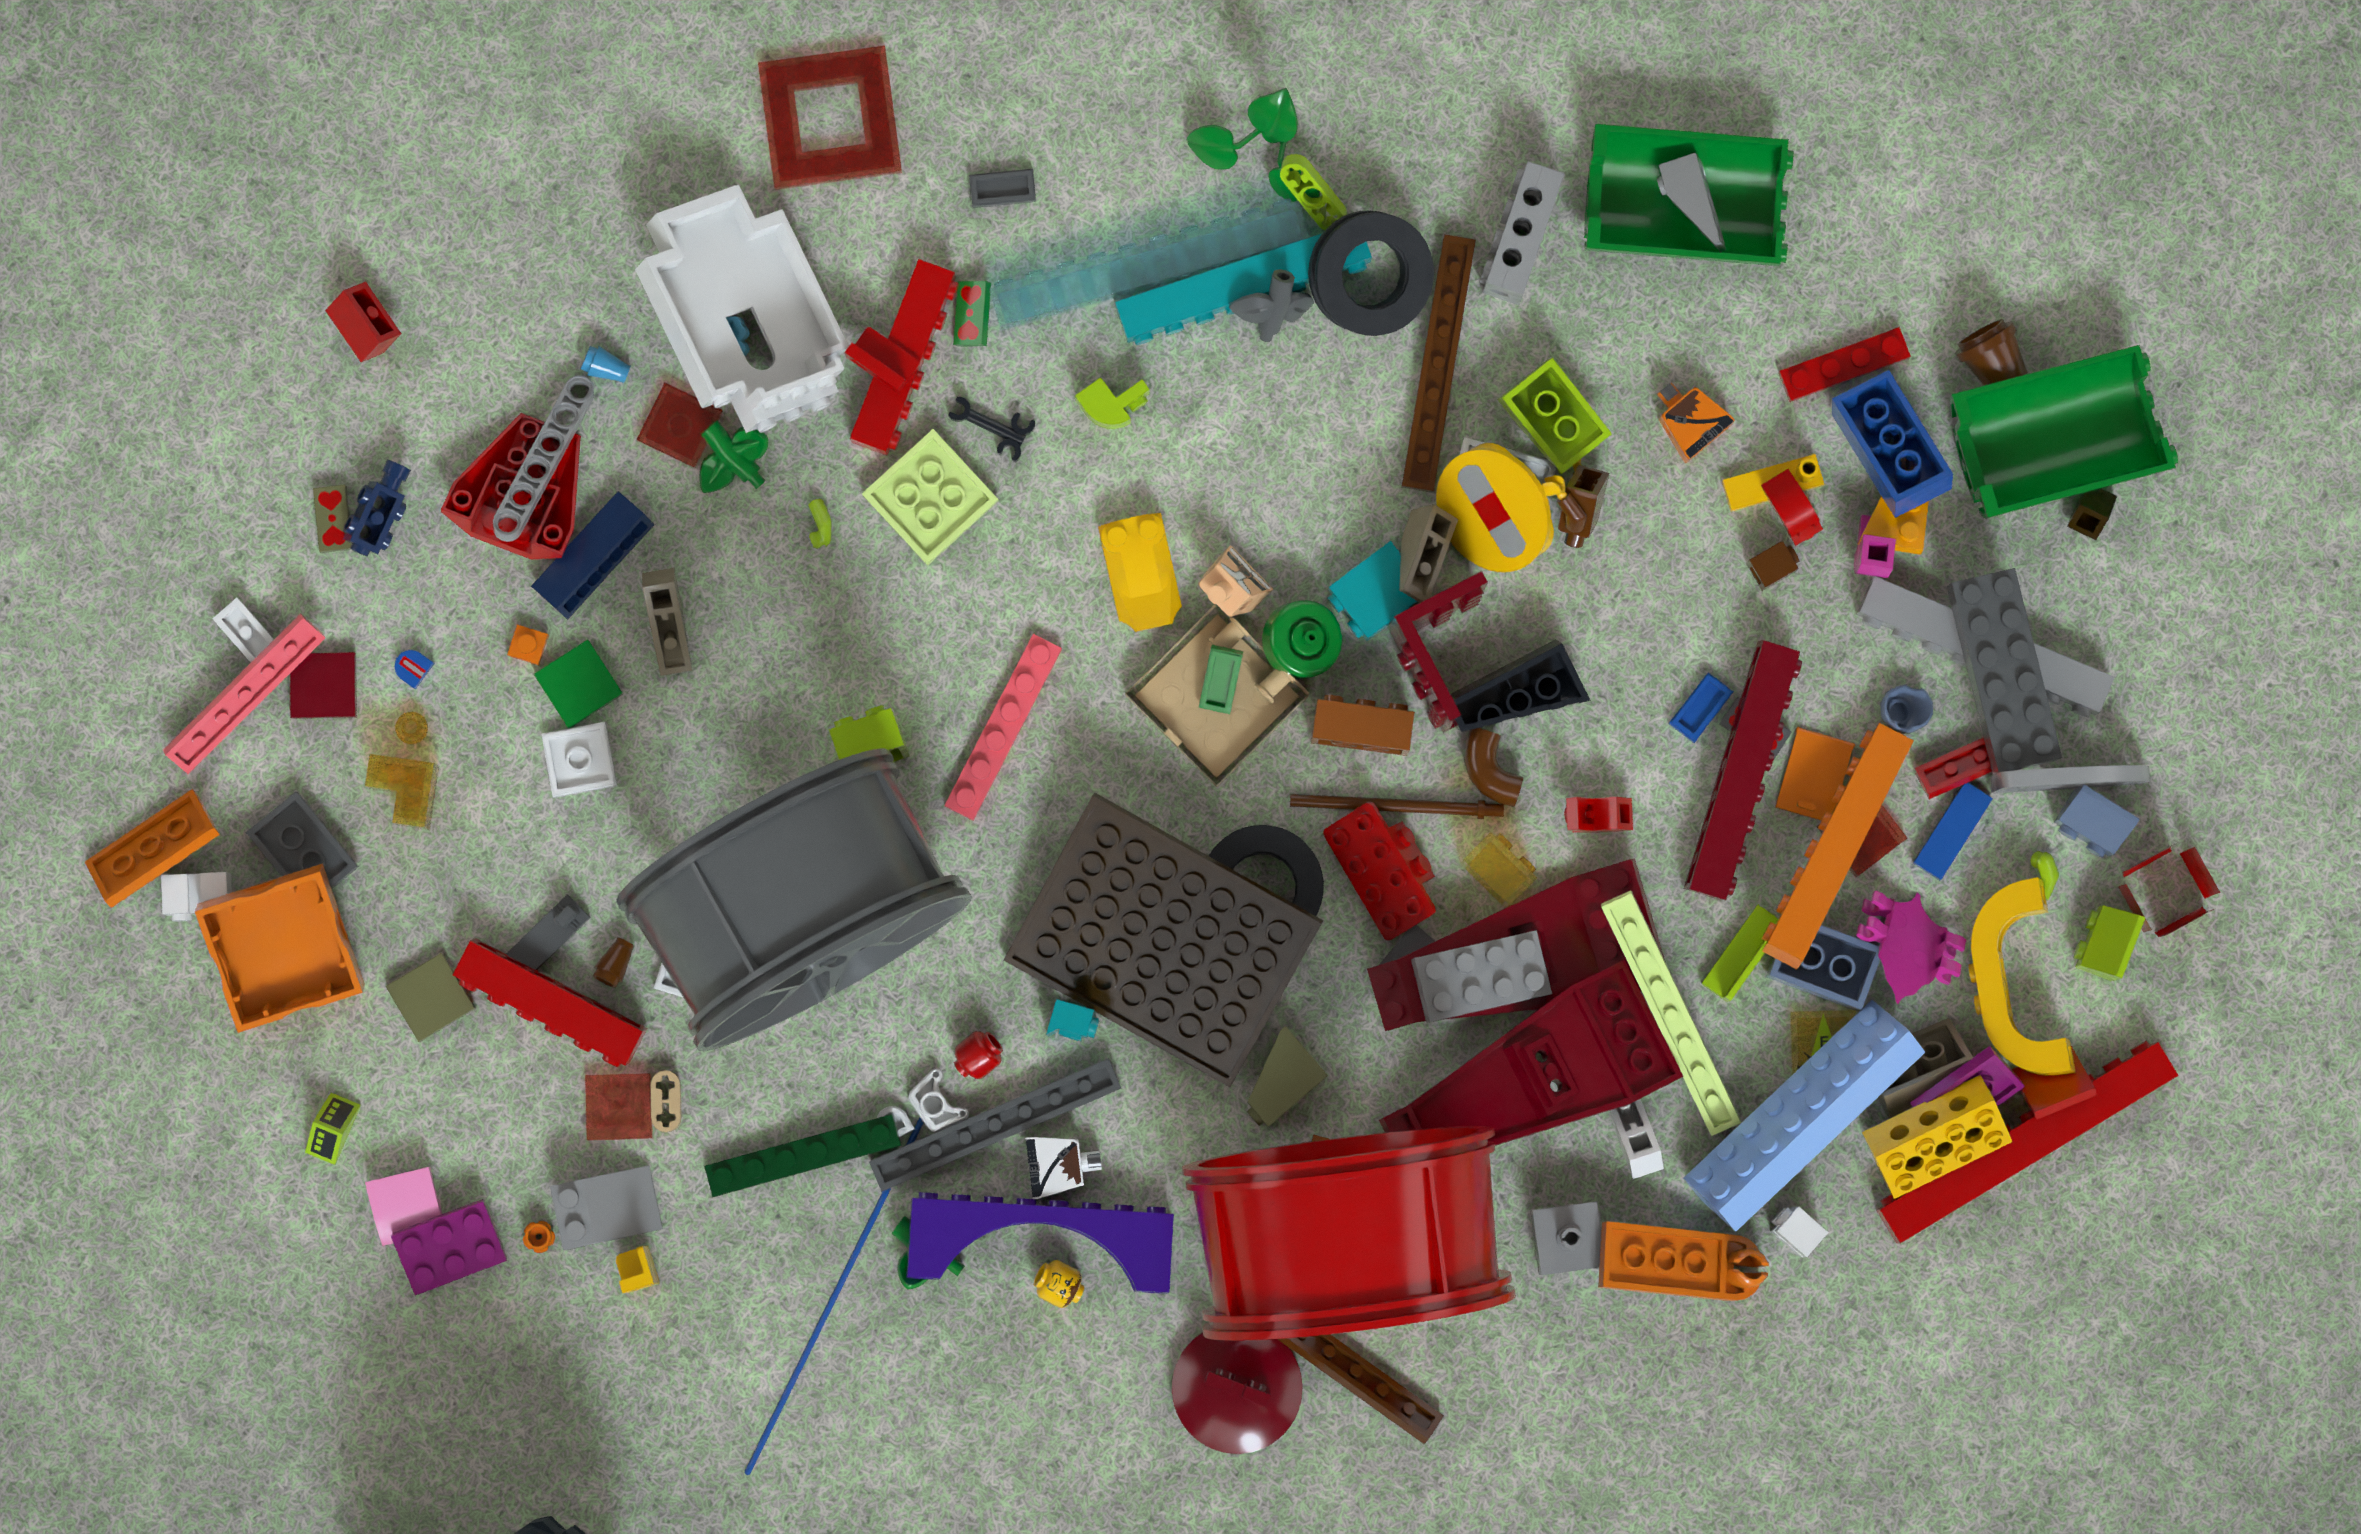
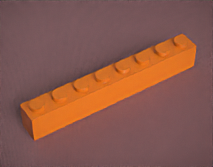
M1881 723L1877 725L1873 732L1870 730L1866 731L1859 747L1864 749L1859 759L1853 757L1845 774L1849 775L1850 778L1846 786L1839 785L1831 800L1836 803L1832 814L1826 811L1818 826V829L1823 831L1818 841L1811 840L1804 853V856L1809 858L1804 869L1798 866L1790 881V884L1795 886L1791 895L1784 894L1776 909V912L1781 914L1776 924L1769 923L1761 938L1766 941L1762 952L1795 969H1798L1914 740Z

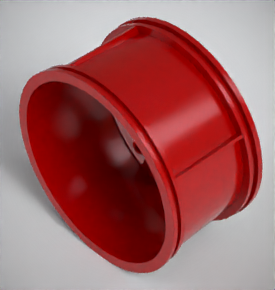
M1452 1126L1347 1136L1233 1153L1182 1166L1183 1175L1191 1176V1179L1185 1182L1186 1190L1193 1191L1213 1299V1306L1202 1311L1203 1320L1208 1321V1323L1202 1326L1203 1336L1214 1340L1243 1341L1347 1333L1467 1314L1502 1305L1515 1299L1514 1286L1507 1285L1512 1281L1511 1272L1498 1269L1490 1153L1495 1151V1143L1488 1141L1489 1138L1495 1136L1494 1127Z

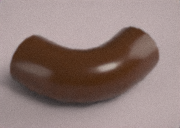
M1481 728L1469 730L1464 756L1469 779L1481 794L1498 803L1515 807L1521 790L1523 776L1507 772L1498 765L1496 754L1501 735Z

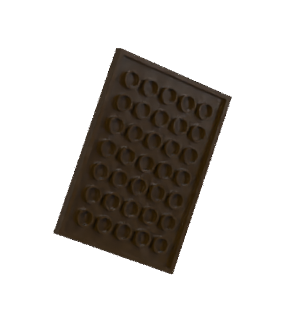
M1094 793L1007 952L1004 961L1087 1008L1093 1009L1096 1013L1226 1086L1231 1087L1324 920L1099 794Z

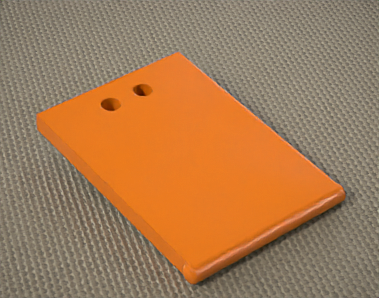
M1797 727L1775 808L1821 821L1825 812L1827 811L1832 814L1836 803L1831 800L1839 785H1843L1855 744Z

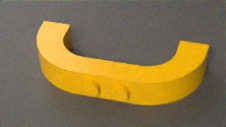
M2036 877L2017 881L1996 892L1985 903L1975 920L1971 936L1973 963L1968 965L1971 982L1977 983L1978 995L1974 996L1975 1010L1977 1015L1982 1014L1984 1027L1991 1043L2011 1063L2026 1071L2040 1075L2055 1076L2076 1073L2069 1039L2029 1040L2019 1032L2013 1018L2002 943L2007 930L2019 919L2048 913L2043 880Z

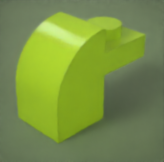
M1100 377L1076 394L1075 401L1094 424L1106 429H1119L1131 424V418L1126 411L1131 409L1132 412H1135L1148 402L1146 397L1150 394V389L1141 379L1121 395L1115 397Z

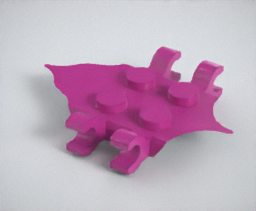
M1874 891L1871 901L1866 898L1863 900L1862 911L1870 916L1867 918L1866 926L1861 923L1858 925L1856 936L1864 941H1877L1880 943L1878 957L1883 964L1887 982L1894 991L1896 1003L1899 1004L1901 999L1906 996L1916 994L1923 985L1930 984L1935 977L1939 982L1946 985L1950 984L1952 975L1959 977L1962 965L1950 959L1955 958L1957 949L1961 952L1965 950L1966 939L1949 932L1948 928L1940 927L1934 923L1924 911L1920 900L1921 896L1918 892L1911 901L1895 902L1894 899L1887 898L1883 893ZM1873 916L1885 917V924Z

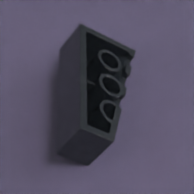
M1556 639L1450 694L1461 713V716L1456 718L1453 724L1461 732L1500 723L1508 719L1529 716L1541 711L1562 708L1570 704L1591 701L1563 644Z

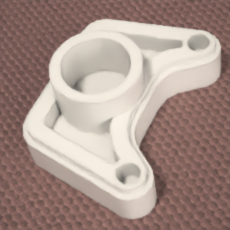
M937 1068L932 1069L908 1094L909 1102L926 1127L933 1133L962 1122L969 1116L966 1108L953 1107L946 1101L939 1089L942 1072Z

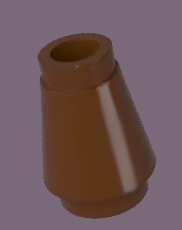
M617 937L615 943L611 945L594 966L596 971L593 977L607 986L616 988L619 982H623L635 946Z

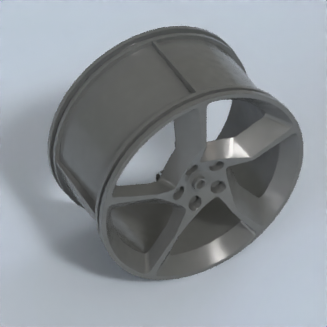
M873 749L848 756L811 771L760 796L712 823L667 852L638 874L619 893L616 899L619 909L625 912V916L630 923L638 924L695 1015L688 1023L687 1028L690 1034L695 1036L693 1042L699 1051L717 1049L750 1037L826 1000L887 965L930 937L954 919L971 902L972 896L967 888L962 887V881L959 876H944L898 784L897 778L900 772L896 764L893 763L894 758L890 750Z

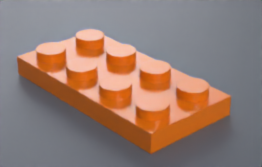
M191 789L86 860L85 864L104 901L112 908L220 834L200 797Z

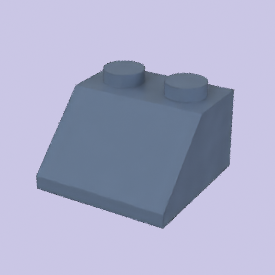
M2082 785L2073 790L2054 823L2060 826L2058 831L2062 835L2074 841L2077 837L2088 843L2086 846L2087 850L2103 858L2104 854L2112 856L2116 853L2140 819L2088 786Z

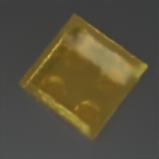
M1490 832L1463 859L1460 865L1504 908H1507L1537 879L1533 874L1536 868L1524 856L1518 859L1510 851L1513 847L1512 844L1502 834L1498 833L1495 836Z

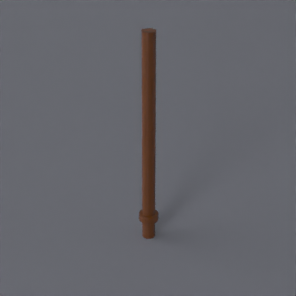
M1290 794V807L1355 810L1367 802H1373L1379 811L1469 815L1477 816V819H1484V816L1504 817V804L1485 803V800H1478V803Z

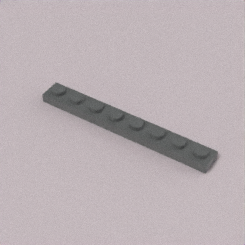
M1108 1058L871 1160L869 1163L881 1192L1122 1088Z

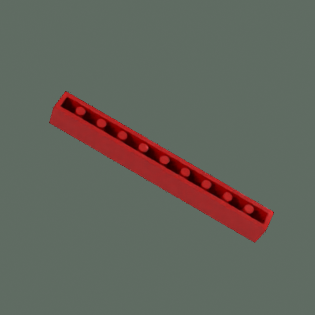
M2146 1040L2130 1049L2132 1056L2124 1061L2117 1057L2102 1066L2105 1072L2096 1078L2089 1074L2088 1076L2096 1089V1096L2037 1120L2032 1111L2029 1110L2019 1116L2022 1122L2010 1128L2006 1124L2012 1139L2011 1143L1894 1199L1892 1194H1889L1881 1199L1880 1202L1883 1206L1876 1209L1896 1244L1904 1242L2179 1076L2159 1042L2149 1045Z

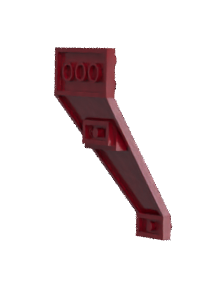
M1635 858L1573 876L1397 960L1367 968L1385 1031L1426 1021L1411 959L1536 930L1552 994L1447 1019L1537 1010L1568 987L1625 960L1640 989L1601 907L1602 903L1631 890L1664 958Z
M1625 960L1568 987L1407 1106L1379 1119V1122L1384 1132L1452 1126H1491L1495 1129V1136L1489 1138L1488 1141L1494 1142L1495 1146L1627 1106L1684 1076ZM1536 1052L1542 1055V1063L1536 1059ZM1551 1082L1557 1085V1092L1551 1089Z

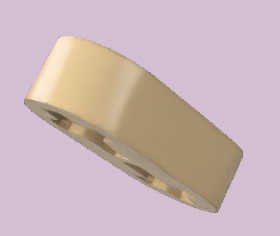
M664 1070L655 1074L651 1080V1120L656 1129L668 1133L676 1130L681 1124V1082L675 1073ZM663 1076H668L669 1081L675 1082V1087L669 1089V1100H664L663 1090L657 1088V1082H662ZM664 1103H669V1113L675 1114L676 1117L675 1121H670L669 1127H664V1123L657 1119L658 1115L664 1112Z

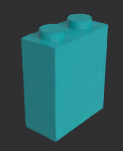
M1389 541L1328 588L1331 594L1327 597L1328 601L1338 613L1342 610L1350 619L1347 625L1358 639L1363 636L1366 641L1370 640L1390 625L1394 616L1419 603L1399 590L1401 553L1392 541Z

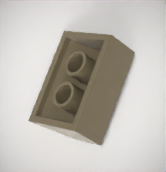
M1949 1018L1912 1033L1925 1053L1878 1097L1889 1119L1913 1108L1911 1105L1913 1100L1973 1058Z

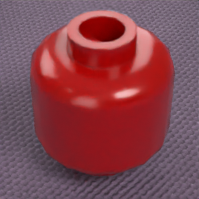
M974 1031L955 1047L954 1053L957 1060L954 1062V1065L964 1077L970 1075L975 1079H982L1000 1065L1003 1048L990 1032Z

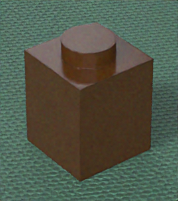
M1781 541L1749 559L1746 565L1763 591L1795 573L1799 569L1796 563L1800 562L1793 547L1791 545L1786 547L1784 542Z

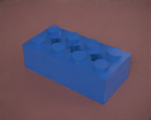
M1889 370L1832 398L1833 418L1895 518L1952 489L1953 472Z

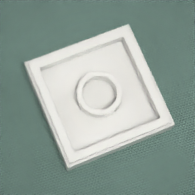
M606 722L541 734L553 798L617 786Z

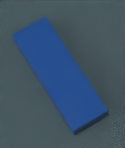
M1970 783L1963 784L1913 861V864L1939 881L1942 880L1993 798Z

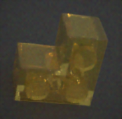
M370 754L365 787L372 790L397 793L392 823L397 826L430 830L439 766L432 762Z

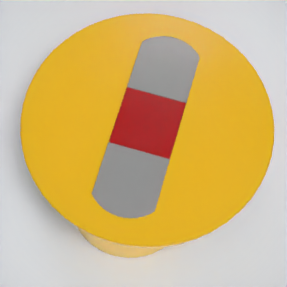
M1482 443L1468 452L1455 457L1443 470L1437 486L1436 505L1458 519L1450 542L1470 562L1490 571L1513 572L1529 565L1536 557L1550 547L1553 541L1554 527L1546 493L1535 474L1507 449L1495 443Z

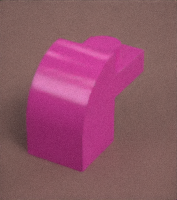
M1862 515L1860 518L1858 542L1871 518L1869 515ZM1864 534L1854 554V573L1889 578L1893 570L1896 539Z

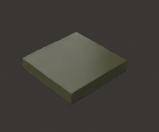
M443 953L438 954L385 986L418 1042H422L476 1009L464 988L458 984V978L452 975L454 971Z

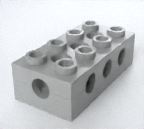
M1527 161L1525 170L1518 168L1510 192L1516 194L1515 200L1509 198L1507 200L1500 223L1506 224L1505 229H1497L1490 253L1495 254L1494 261L1487 259L1480 283L1485 284L1484 294L1520 305L1564 173ZM1532 199L1537 203V205L1529 206L1524 202V200ZM1522 229L1527 235L1518 236L1513 230ZM1512 259L1516 262L1517 266H1507L1503 260Z

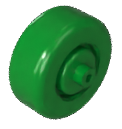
M1298 600L1278 607L1268 617L1263 628L1262 646L1268 662L1274 669L1282 670L1289 675L1291 674L1295 679H1306L1325 673L1335 664L1341 652L1342 632L1336 617L1327 607L1311 600Z

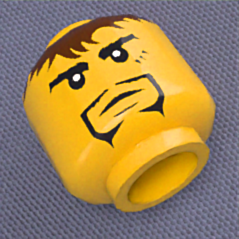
M1053 1260L1049 1264L1044 1263L1038 1270L1033 1284L1037 1287L1036 1292L1039 1298L1058 1308H1065L1071 1302L1077 1303L1084 1291V1285L1081 1284L1082 1275L1080 1271L1060 1260Z

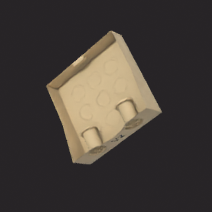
M1214 604L1125 695L1217 787L1308 698L1309 692L1291 674L1289 675L1282 670H1273L1242 639L1243 636L1249 637L1264 652L1263 648L1233 616H1228L1230 623L1227 624L1217 614L1135 695L1167 728L1163 732L1127 694L1218 606ZM1212 645L1244 651L1230 714L1198 708ZM1289 682L1295 683L1307 695L1218 785L1178 747L1182 743L1217 778L1299 697L1287 685Z

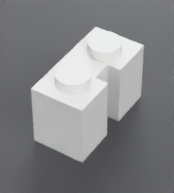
M210 872L161 875L162 914L172 916V921L175 922L191 921L192 915H195L198 903L232 893L231 873Z
M1794 1206L1790 1209L1783 1207L1771 1221L1775 1225L1771 1232L1799 1257H1808L1829 1233L1799 1206Z

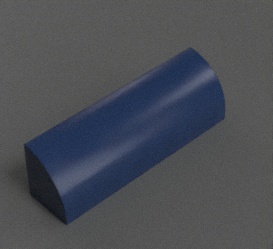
M618 491L566 547L562 558H556L531 587L568 620L655 524Z

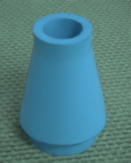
M590 346L581 370L588 372L587 376L624 383L631 365L624 363L600 346H598V349Z

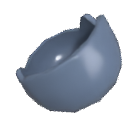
M1907 684L1896 686L1887 691L1880 702L1881 719L1889 728L1901 734H1910L1928 724L1933 715V702L1927 691L1923 688L1914 689L1907 686Z

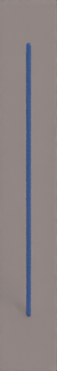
M920 1117L906 1145L915 1142L924 1123ZM891 1188L882 1192L745 1469L746 1475L751 1474Z

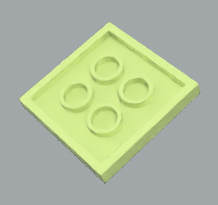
M934 429L862 493V496L927 566L999 501Z

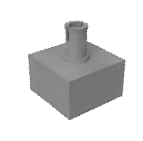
M1597 1201L1530 1210L1539 1275L1599 1268L1601 1224Z

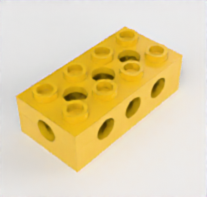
M1981 1075L1960 1084L1952 1091L1928 1103L1923 1102L1862 1132L1878 1169L1894 1199L2012 1142L1996 1102Z

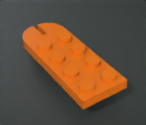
M1610 1221L1602 1222L1598 1288L1738 1301L1752 1296L1768 1276V1272L1745 1273L1740 1272L1739 1269H1734V1266L1751 1268L1769 1266V1262L1764 1254L1759 1251L1758 1247L1751 1240L1740 1235Z

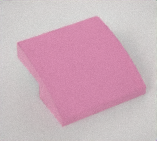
M430 1167L365 1182L382 1246L394 1244L391 1238L392 1233L443 1214L440 1200L437 1198Z

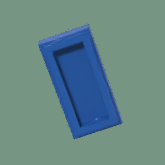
M1708 672L1668 724L1692 743H1695L1734 691Z

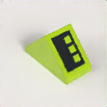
M331 1092L313 1120L305 1153L336 1165L361 1105Z

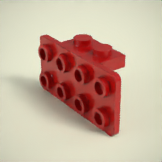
M1367 802L1324 829L1323 835L1385 940L1390 941L1435 914L1436 908L1422 885L1435 877L1431 870V864L1420 852L1412 831L1405 826L1403 821L1388 827L1373 802Z

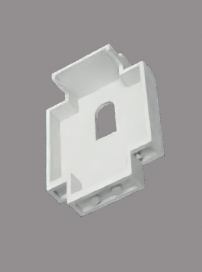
M738 184L656 213L646 226L659 253L645 258L635 271L701 407L705 408L714 405L715 408H720L732 402L745 432L748 433L758 429L759 433L775 427L777 425L776 422L785 418L786 422H791L803 416V411L812 408L814 412H817L831 405L830 399L839 392L835 384L837 382L836 377L844 370L840 355L849 346L783 209L755 219ZM751 309L772 352L773 362L770 368L758 370L747 362L726 319L727 317Z

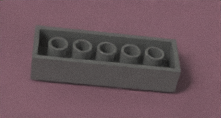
M2007 569L1952 582L1947 586V592L1993 775L2061 759L2059 742L2016 569Z

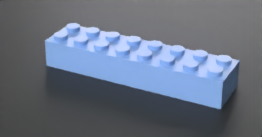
M1871 1000L1683 1179L1700 1200L1736 1232L1913 1065L1925 1051L1905 1026Z

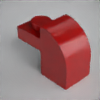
M1789 469L1761 485L1769 503L1781 519L1795 546L1811 539L1815 534L1823 530L1814 508Z
M1566 798L1564 817L1567 823V830L1572 831V833L1633 830L1632 798Z

